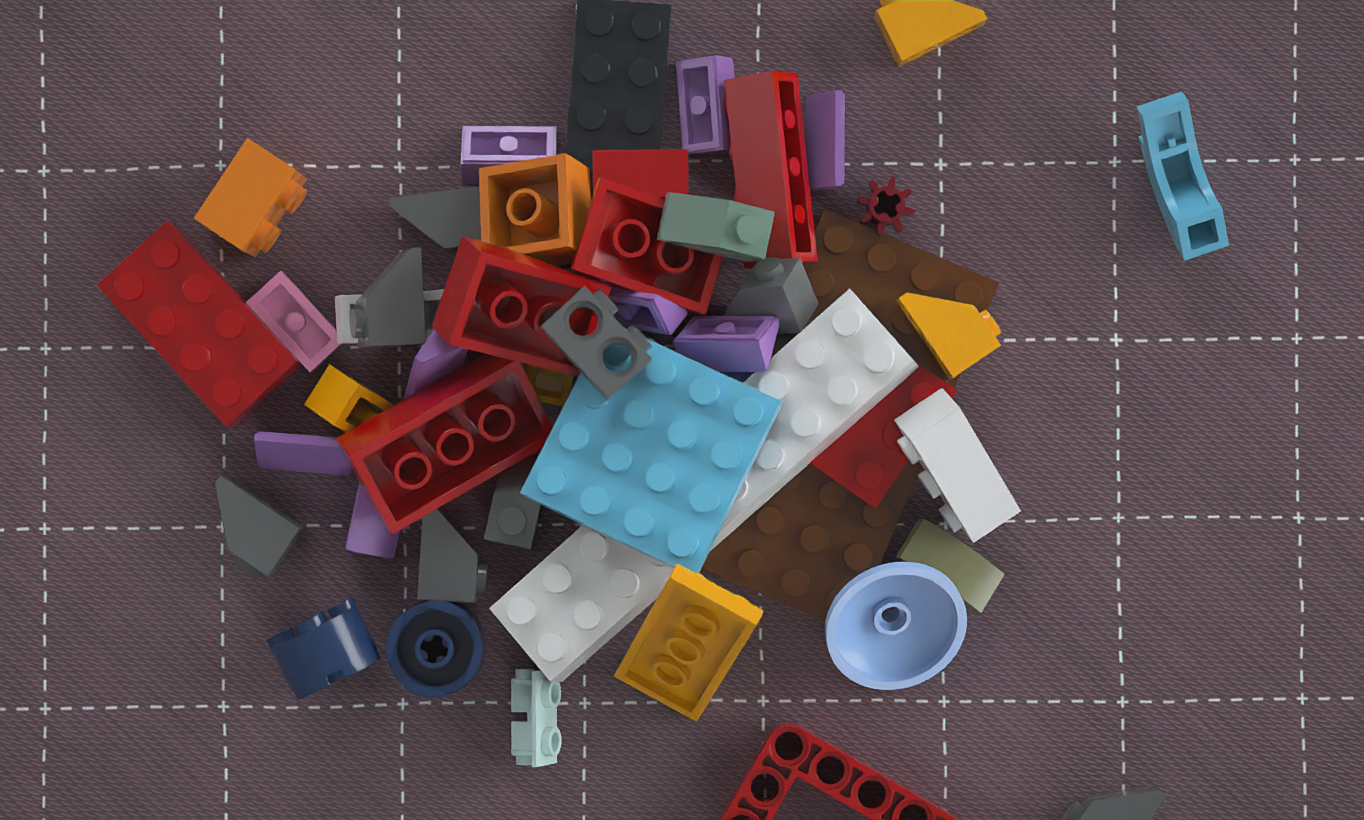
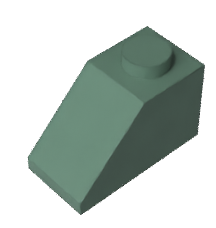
M668 192L666 193L657 240L742 262L762 260L766 256L775 212L732 200Z

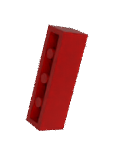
M767 71L724 80L726 92L724 108L729 120L731 139L729 155L734 167L736 186L734 201L775 212L765 258L778 257L779 259L800 257L802 264L818 262L798 73ZM757 261L744 262V269H753Z

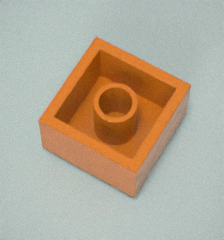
M247 138L194 219L240 250L256 257L260 250L267 253L274 245L281 233V229L276 227L286 211L293 214L300 206L308 191L303 188L308 179Z
M566 153L479 168L481 241L508 248L555 266L572 264L591 204L590 168Z

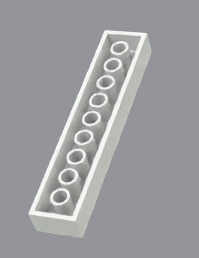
M851 289L847 290L771 358L766 371L755 372L743 383L780 400L782 407L711 550L919 367ZM582 525L489 609L550 681L563 682L658 598L674 568Z

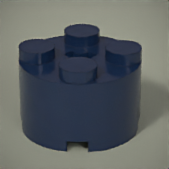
M353 597L328 609L327 611L331 617L327 619L324 611L298 623L295 626L298 632L297 635H295L291 627L266 640L296 700L330 686L331 683L343 677L346 678L381 659L377 651L378 648Z
M426 600L408 608L395 620L386 641V656L397 680L407 690L420 696L432 698L452 694L466 686L480 670L486 652V640L480 621L465 606L453 601ZM439 635L443 638L442 645L448 647V654L443 653L437 660L430 658L431 650L424 646L425 641H432Z

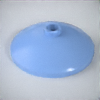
M893 562L879 565L856 576L835 597L825 621L826 645L836 667L850 680L862 686L880 690H896L911 687L935 676L955 657L966 633V607L954 583L942 572L930 566L914 562ZM895 607L890 612H883L887 608Z

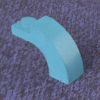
M1181 91L1137 106L1142 135L1138 137L1148 176L1166 226L1183 260L1185 261L1229 246L1222 206L1210 187L1199 156L1188 99Z

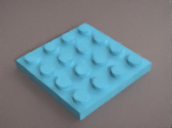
M648 340L652 347L646 352L652 358L651 362L609 401L580 373L520 493L522 496L665 565L674 568L676 564H679L694 573H699L782 407V403L774 397ZM611 346L603 353L602 361L608 370L622 372L630 366L631 356L624 347Z

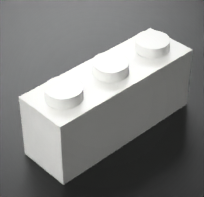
M943 388L894 419L903 434V437L897 440V443L912 465L918 461L925 471L920 473L918 477L933 499L940 495L945 505L939 508V512L954 533L962 529L974 543L1021 512L960 407Z

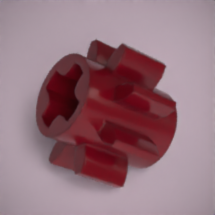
M891 177L887 186L881 188L872 179L868 183L869 189L873 193L870 198L861 196L856 200V203L859 205L867 206V214L863 215L860 219V224H865L871 220L877 225L876 233L878 236L883 233L885 226L892 225L896 232H902L903 225L899 220L901 215L907 217L915 215L914 209L905 207V199L913 191L907 189L900 192L895 189V177ZM882 195L886 201L892 198L895 199L897 205L892 210L894 217L890 218L886 213L878 215L874 209L879 203L877 196Z

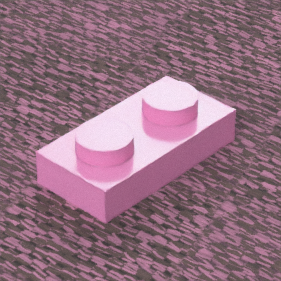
M283 271L278 272L246 302L310 373H313L343 345L337 344V330Z

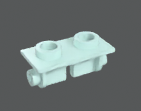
M515 669L516 678L511 679V712H527V721H511V755L516 756V765L540 767L557 763V754L561 748V733L557 728V706L561 700L560 683L550 681L541 670Z

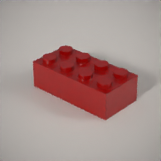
M169 221L160 226L97 284V287L227 427H236L303 365L246 303L247 301L182 230Z
M485 353L337 437L336 441L377 516L393 535L543 448L553 426L521 363Z

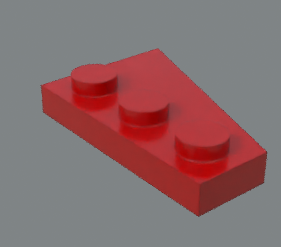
M918 363L919 367L810 462L815 468L875 509L909 461L897 443V440L902 438L903 434L894 419L941 388L951 398L957 391Z

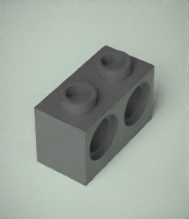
M584 286L541 326V330L599 393L609 401L651 362L652 358L646 351L652 345L635 326L631 325L627 330L621 326L613 317L618 308L600 289L592 294ZM579 310L592 312L598 321L596 330L587 336L575 334L569 327V319L573 313ZM611 346L624 347L631 356L630 366L622 372L608 370L602 361V356L606 349Z

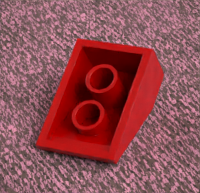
M599 177L570 270L605 283L610 287L659 295L686 309L688 312L686 317L706 315L723 256L657 240L665 199Z
M462 236L431 327L450 345L579 377L581 372L541 330V326L584 286L592 294L600 289L607 297L611 287L605 283L508 248ZM588 310L576 311L569 319L570 329L580 336L592 334L598 326L596 316Z

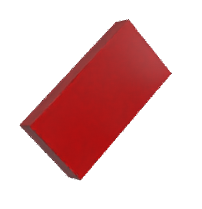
M688 149L593 150V194L598 178L603 177L662 199L666 198V193L668 192L689 195Z

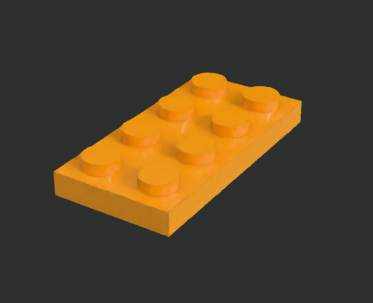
M676 564L621 661L614 677L697 722L757 626L764 611L749 603L742 596L732 594L708 581L700 573H694Z

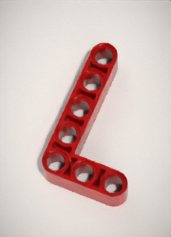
M791 721L781 722L769 731L720 817V820H731V818L737 815H744L751 820H772L796 777H799L871 820H899L903 808L912 804L919 805L924 809V820H962L801 725ZM785 732L796 733L801 738L802 745L800 751L792 757L781 756L775 750L776 739ZM826 756H834L842 761V772L838 778L832 781L823 780L816 774L818 762ZM765 773L774 776L778 781V787L772 796L760 798L752 793L751 783L756 776ZM868 780L880 782L884 790L879 802L872 805L864 804L858 799L859 787Z

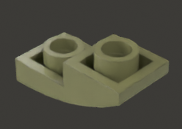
M918 519L895 557L900 562L920 563L942 572L954 583L964 601L966 609L971 613H982L1005 575L966 544L925 519Z

